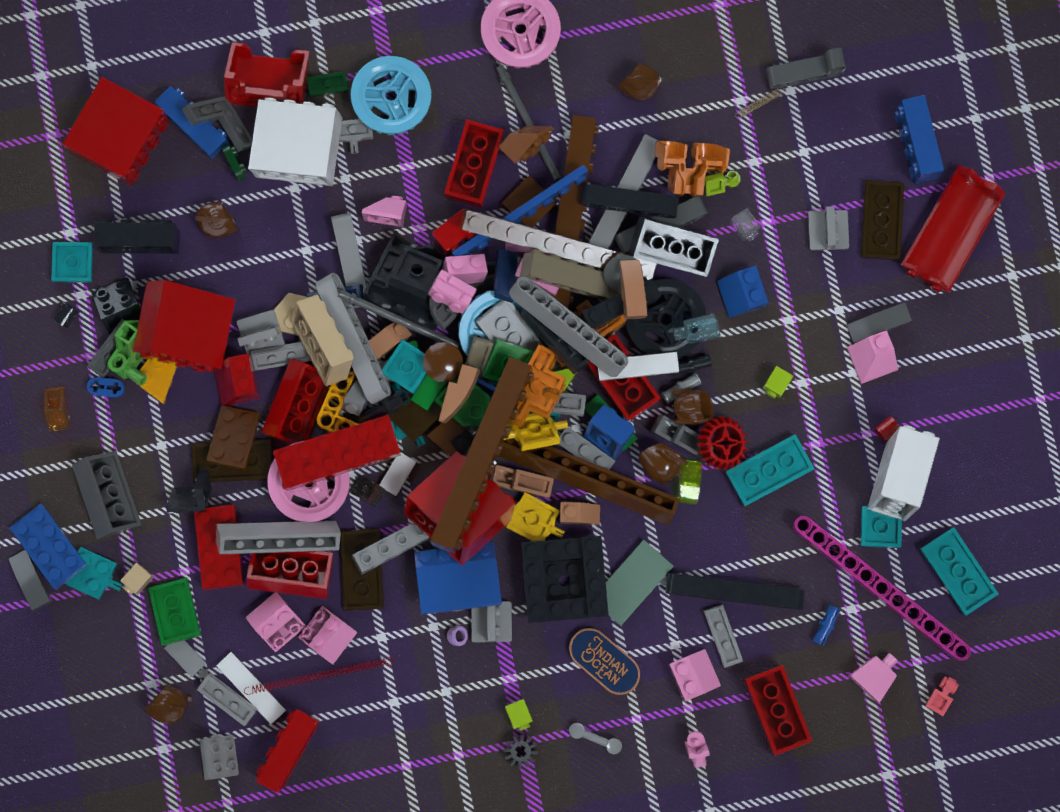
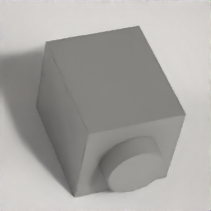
M358 381L354 382L345 396L342 408L360 417L369 401Z

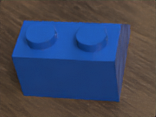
M756 266L737 271L717 281L729 318L764 308L769 303Z
M603 405L589 421L584 438L613 460H616L632 438L635 428L631 422L618 416L614 409Z

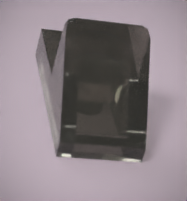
M358 475L349 493L376 507L386 489Z

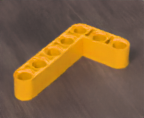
M354 370L349 371L348 377L345 379L348 383L345 389H338L337 383L330 386L317 417V423L324 431L332 433L338 431L343 424H348L350 427L358 424L340 416L345 396L357 377ZM333 398L340 400L339 405L335 408L329 406V402ZM325 416L332 418V422L328 426H324L321 423Z

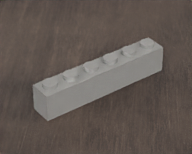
M336 521L217 524L216 545L219 554L339 550L341 533Z

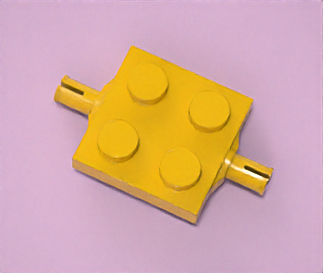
M535 413L528 414L521 428L510 424L512 430L507 439L514 438L518 442L521 451L560 444V436L557 430L568 428L567 420L555 422L550 417L547 420Z
M526 492L515 505L512 519L506 526L507 529L530 541H544L550 533L561 539L563 536L561 534L565 532L555 527V520L560 510Z

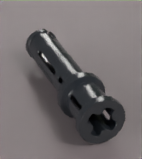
M404 389L397 390L396 394L387 396L381 404L361 414L360 417L358 416L359 424L383 417L387 413L397 412L398 408L410 404V396Z

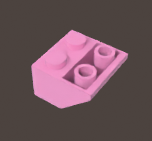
M277 592L272 594L245 617L253 629L275 652L306 627Z
M321 606L298 638L331 664H334L357 632L324 606Z

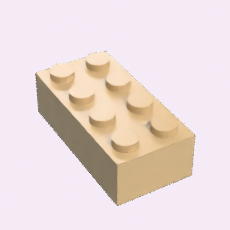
M318 294L297 301L291 324L325 386L347 379L354 359L353 353L350 349H347L343 335L337 331L333 317L329 316L325 302L320 300Z

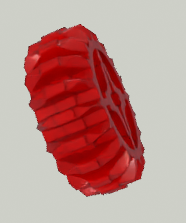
M723 416L717 419L711 418L710 422H705V428L699 429L702 435H697L700 443L696 444V446L701 447V450L697 452L698 454H703L701 460L707 461V466H713L716 470L732 469L734 464L739 465L741 463L740 459L745 458L743 452L748 451L744 445L749 442L744 440L747 433L741 432L743 426H737L738 421H732L730 417L724 418ZM715 432V437L711 441L712 435ZM721 441H723V442H728V444H724V445H721V444H718V445H717L716 443L721 442Z

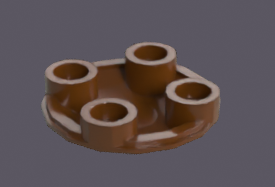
M447 342L432 345L426 351L423 358V367L426 374L438 382H449L455 379L460 373L463 364L460 351L454 345Z

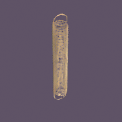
M776 89V92L770 93L771 95L767 94L765 96L766 98L762 97L761 99H759L761 101H755L754 103L756 104H750L749 106L751 107H745L744 109L750 111L742 112L745 114L741 115L746 116L747 113L750 114L752 110L755 111L756 109H758L757 106H759V108L762 107V103H764V105L767 104L768 101L766 100H769L770 102L773 100V98L771 97L777 98L778 95L776 94H779L780 96L782 94L777 93L780 91H777L779 89Z

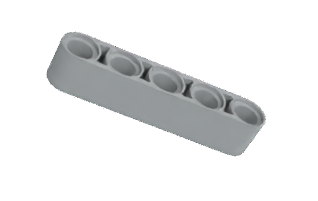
M351 213L332 216L331 219L346 286L361 284L363 285V291H365L367 285Z

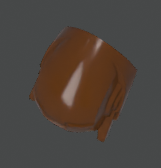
M639 62L632 74H629L617 86V89L633 100L647 101L657 92L662 78L659 77L653 68Z
M222 201L207 203L200 210H197L195 220L198 222L200 231L206 237L220 239L239 231L233 216L227 212Z
M682 389L672 391V394L677 395L674 401V414L678 420L674 422L675 425L702 424L713 418L714 405L705 390Z
M663 443L649 447L639 456V462L653 480L661 482L665 486L668 485V481L678 474L682 464L688 465L687 460Z
M166 685L161 693L143 711L160 723L172 725L182 719L187 710L188 702H191L193 697L186 696L182 690L176 687Z

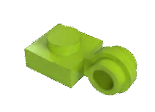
M729 171L725 177L721 173L705 176L704 192L706 196L724 193L725 186H738L741 177L736 171Z

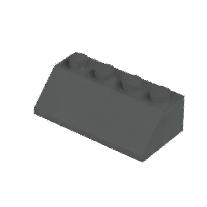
M117 451L85 457L72 464L97 540L115 536L142 526Z

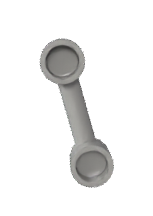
M573 723L569 727V734L572 738L579 739L583 737L606 747L610 754H618L622 750V743L616 738L608 740L585 730L581 723Z

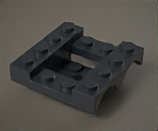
M394 230L363 293V300L436 331L438 325L430 312L428 292L435 278L442 270L445 257L439 254L434 246L429 244L424 246L412 244L403 239L398 231ZM420 268L422 273L414 274L412 269Z
M601 535L521 542L528 623L609 616ZM567 575L570 578V584L568 586H561L558 581L560 576Z

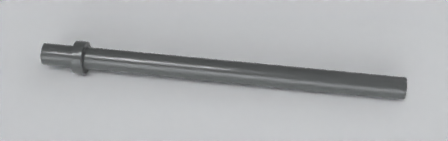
M503 65L496 67L501 77L499 80L501 83H504L526 126H534L510 80L512 78L511 75L507 74ZM541 144L538 147L540 149L539 152L552 178L556 181L561 176L545 145Z
M340 290L337 297L348 301L350 305L355 304L440 343L447 342L456 348L459 346V342L356 297L355 293L350 294L343 290Z

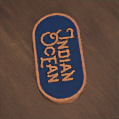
M587 628L580 630L572 637L569 646L572 660L607 691L616 695H624L636 688L640 680V670L637 663L603 633L596 629Z

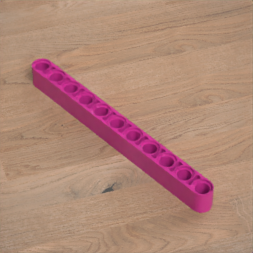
M800 516L793 522V531L948 656L956 661H963L969 658L971 649L968 644L807 516ZM802 520L807 523L805 531L799 530L797 526L798 521ZM815 533L822 535V543L819 544L813 540ZM834 545L838 548L839 553L837 556H832L829 553L830 546ZM846 558H851L854 561L852 569L845 566ZM863 570L870 574L868 581L861 579L860 575ZM878 583L885 585L886 591L884 594L877 592L876 586ZM894 596L901 598V605L899 607L892 603ZM910 608L917 611L915 619H911L908 616ZM926 621H930L933 624L931 632L924 629ZM943 633L949 638L946 645L940 642V636ZM958 646L963 647L965 651L963 657L956 655V648Z

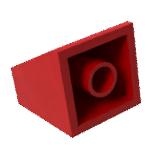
M249 354L229 357L223 361L222 369L214 370L222 406L261 399L256 372Z

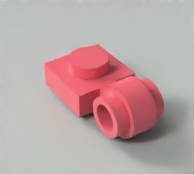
M944 676L939 684L942 691L934 689L925 706L944 716L953 701L947 695L955 693L959 686L956 683L957 680L950 676Z

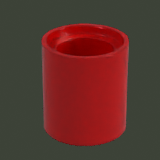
M889 416L874 430L884 442H887L900 426Z

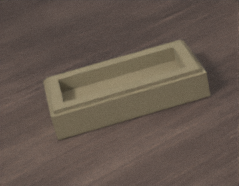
M474 336L464 365L478 368L480 370L478 378L482 379L494 342Z

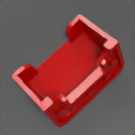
M232 42L224 75L226 100L232 104L258 107V100H265V98H274L277 102L293 100L296 104H303L310 59L309 51L295 50L291 53L290 59L252 55V50L248 45Z

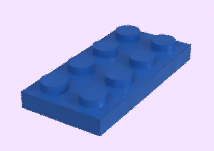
M42 503L10 527V530L53 589L57 590L88 566Z

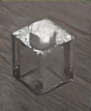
M748 208L730 220V224L742 241L747 238L750 241L759 235L758 231L761 226Z

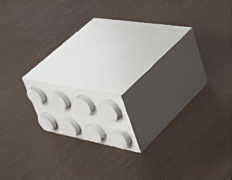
M274 98L258 100L248 169L256 178L333 186L342 116L334 108V105L331 104L315 106L312 102L296 104L293 100H284V102H277Z
M908 425L900 426L886 442L868 509L906 521L920 508L939 438L934 437L935 434L927 431L921 433Z

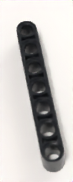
M668 573L666 594L803 610L804 589Z

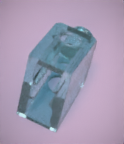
M715 314L683 321L684 327L673 329L675 340L687 338L689 343L721 338L718 319ZM696 327H697V328H698V331L693 334V333H692L693 328H696Z

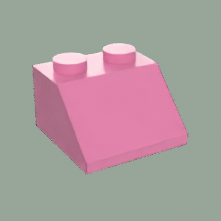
M705 649L668 664L684 702L721 686Z

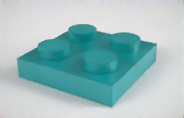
M53 242L51 281L92 283L93 243Z
M402 339L382 369L383 374L412 394H415L427 375L423 367L425 353Z
M862 506L860 546L901 548L902 519L883 515L868 509V506Z

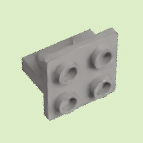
M833 206L826 207L824 211H809L810 250L849 249L847 210H835Z
M274 310L237 321L241 334L238 338L239 345L245 346L246 352L250 357L253 350L286 345Z
M502 602V605L471 608L472 642L512 641L511 602Z
M233 735L200 740L205 780L239 775Z

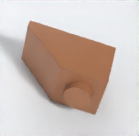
M394 322L370 339L369 343L378 360L394 351L402 339L407 341L412 334L406 327Z
M561 502L560 524L600 525V505Z

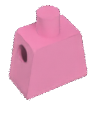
M890 653L882 661L877 656H874L848 677L876 703H879L897 677L891 668L898 660Z

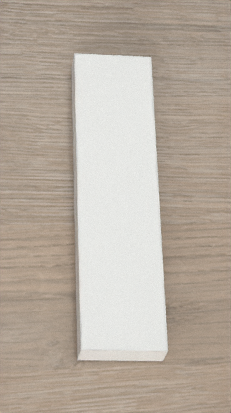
M677 352L627 357L628 365L617 377H610L598 368L599 381L679 373Z
M232 652L216 665L270 724H273L286 711L266 688L264 692L262 688L261 693L258 691V688L260 690L261 683Z

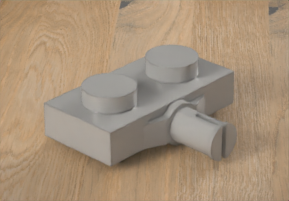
M359 119L341 122L339 142H349L351 154H354V146L355 153H359V141L373 139V129L367 128Z

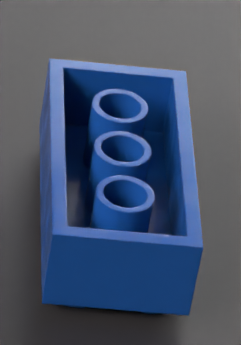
M925 95L901 100L894 112L896 123L900 124L899 137L901 142L904 141L905 159L909 160L910 163L908 168L909 176L911 179H914L915 184L938 179L944 168Z

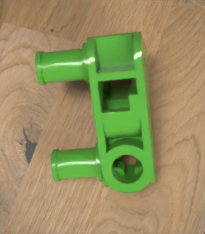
M128 320L123 322L114 335L117 349L108 360L107 367L123 379L130 378L139 386H142L147 380V375L136 368L143 358L139 357V353L133 352L139 320Z

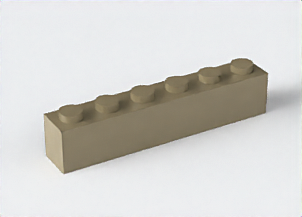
M533 249L532 252L524 253L520 277L524 276L540 283L606 301L621 293L612 290L606 284L603 277L604 270H594L595 267L591 265L581 266L574 260L564 261L558 255L547 256L541 250Z

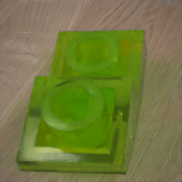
M687 460L688 465L682 464L680 468L677 498L682 503L697 504L702 463Z

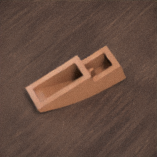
M640 260L619 261L624 319H643L647 316V307Z
M462 364L457 384L449 382L439 418L440 422L447 423L464 405L477 382L480 373L478 368Z
M499 465L495 466L492 476L489 475L488 478L490 481L496 482L499 488L521 493L526 492L550 498L554 481L550 477Z

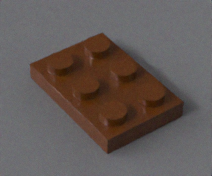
M221 405L206 459L207 463L246 471L261 417L260 413Z

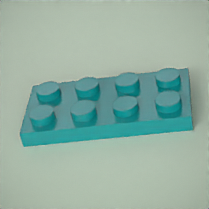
M795 434L734 468L727 470L725 473L745 507L814 470V467Z
M954 527L920 549L964 616H967L999 594Z

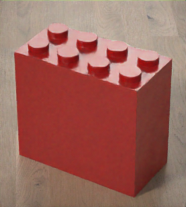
M101 77L62 145L73 156L131 186L133 182L135 183L138 180L142 165L145 166L148 163L149 153L152 148L155 149L157 147L160 134L167 130L169 118L163 109Z
M167 280L147 282L133 352L139 353L141 358H156L160 363H176V367H191L193 371L201 373L222 369L235 299Z
M455 452L415 488L406 499L404 515L430 538L433 536L466 459V456ZM488 478L486 480L488 483L484 494L481 493L478 499L480 501L478 510L471 515V526L462 536L464 542L461 549H457L455 554L445 551L461 566L471 559L512 519L516 504L514 499L509 494H505L496 482L490 481Z

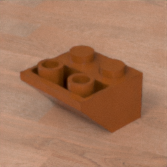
M525 126L510 133L499 148L515 164L520 161L525 162L529 157L533 158L540 151L538 147L541 144H545L552 137L550 133L554 128L552 126Z

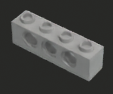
M412 523L353 554L352 559L362 575L431 538L417 525Z

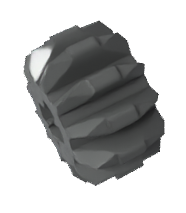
M524 734L520 735V741L514 735V744L510 741L506 742L512 747L511 749L504 748V752H511V755H507L505 759L508 760L513 757L510 763L511 766L516 761H519L518 769H521V762L524 761L526 767H529L527 759L535 762V759L530 755L538 754V751H531V748L536 747L537 744L528 745L532 739L531 737H528L526 742H523ZM521 745L525 747L526 755L524 757L516 755L517 751L515 749L517 746L520 748Z

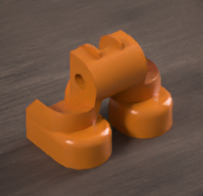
M656 141L655 156L658 158L657 167L661 171L666 168L670 169L668 188L671 193L678 196H683L684 193H689L692 197L703 195L706 172L713 171L723 174L728 167L730 149L721 145L692 143L691 157L694 159V164L692 168H686L687 144L673 141Z

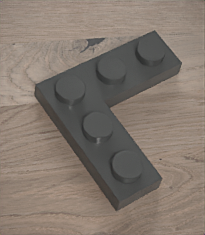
M225 96L189 104L182 109L192 126L219 120L238 152L251 149L253 139Z

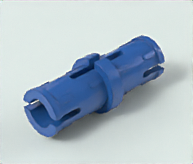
M829 604L823 620L819 622L820 626L812 641L825 646L831 630L835 628L834 624L841 612L840 609Z

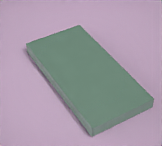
M645 540L639 544L606 582L608 614L620 626L674 567Z

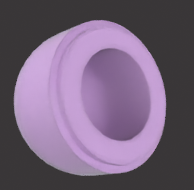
M453 626L448 630L447 640L450 644L462 646L466 643L468 633L463 626ZM457 631H460L463 635L460 641L456 640Z

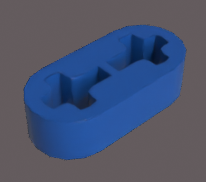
M94 377L87 383L88 392L94 396L120 398L126 391L125 385L117 379ZM98 382L99 385L104 386V389L99 388L95 392L91 386ZM118 384L121 391H117V394H114L113 390L108 389V387H115Z

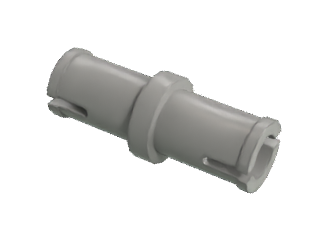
M694 373L687 379L676 382L675 386L662 392L661 395L668 404L677 396L672 394L673 390L693 389L701 384V380Z

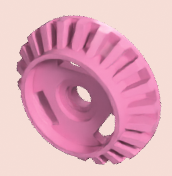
M492 0L482 16L481 36L483 44L488 53L505 66L520 69V67L530 68L533 65L540 64L543 60L550 57L551 53L556 49L560 38V19L555 7L549 0ZM523 8L525 11L508 17L505 14L510 10ZM522 24L526 27V32L518 34L515 31V27ZM539 26L546 27L541 44L535 43ZM503 37L515 50L511 52L505 49L498 40Z
M274 459L269 469L268 490L273 503L284 515L296 521L316 522L329 518L344 504L349 492V472L334 476V489H328L327 479L315 482L312 487L303 486L286 491L276 459ZM293 495L312 502L310 508L292 502Z

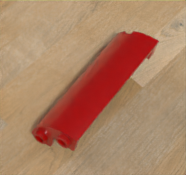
M958 165L901 264L907 270L906 274L926 282L936 292L940 293L942 290L949 293L1006 194L997 183L983 180L974 169Z

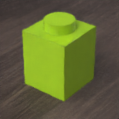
M776 366L762 389L766 390L765 394L769 397L780 399L792 380L793 375Z
M524 699L505 706L514 729L518 728L521 731L530 727L529 723L533 721Z

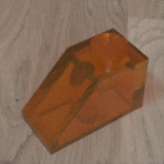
M64 385L47 388L44 391V415L49 431L69 428L70 415Z

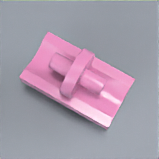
M693 731L687 737L685 748L689 759L693 761L694 768L706 766L705 757L710 756L709 749L703 734Z

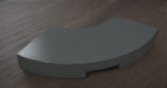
M429 296L431 315L436 324L444 331L456 318L457 314L451 311L449 306L444 303L435 302Z

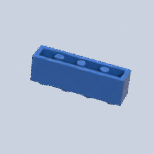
M170 86L154 102L155 105L163 109L167 117L209 158L213 159L222 150L221 147L228 144L226 133L220 128L216 130L212 126L213 121L192 126L182 109L186 105L193 104V102L188 103L184 99L186 95L179 88L175 90Z

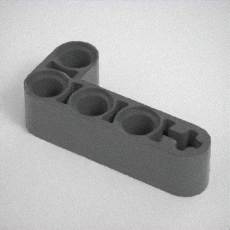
M834 48L826 51L823 56L775 65L765 70L770 89H778L839 76L844 73L846 64L842 48Z

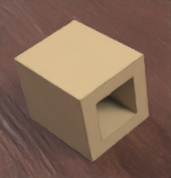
M135 563L120 581L124 584L122 588L130 595L133 592L139 595L154 576L139 563Z

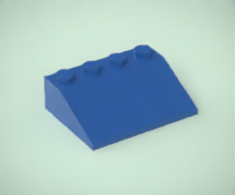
M488 542L463 566L443 549L414 552L422 615L502 605L494 542Z

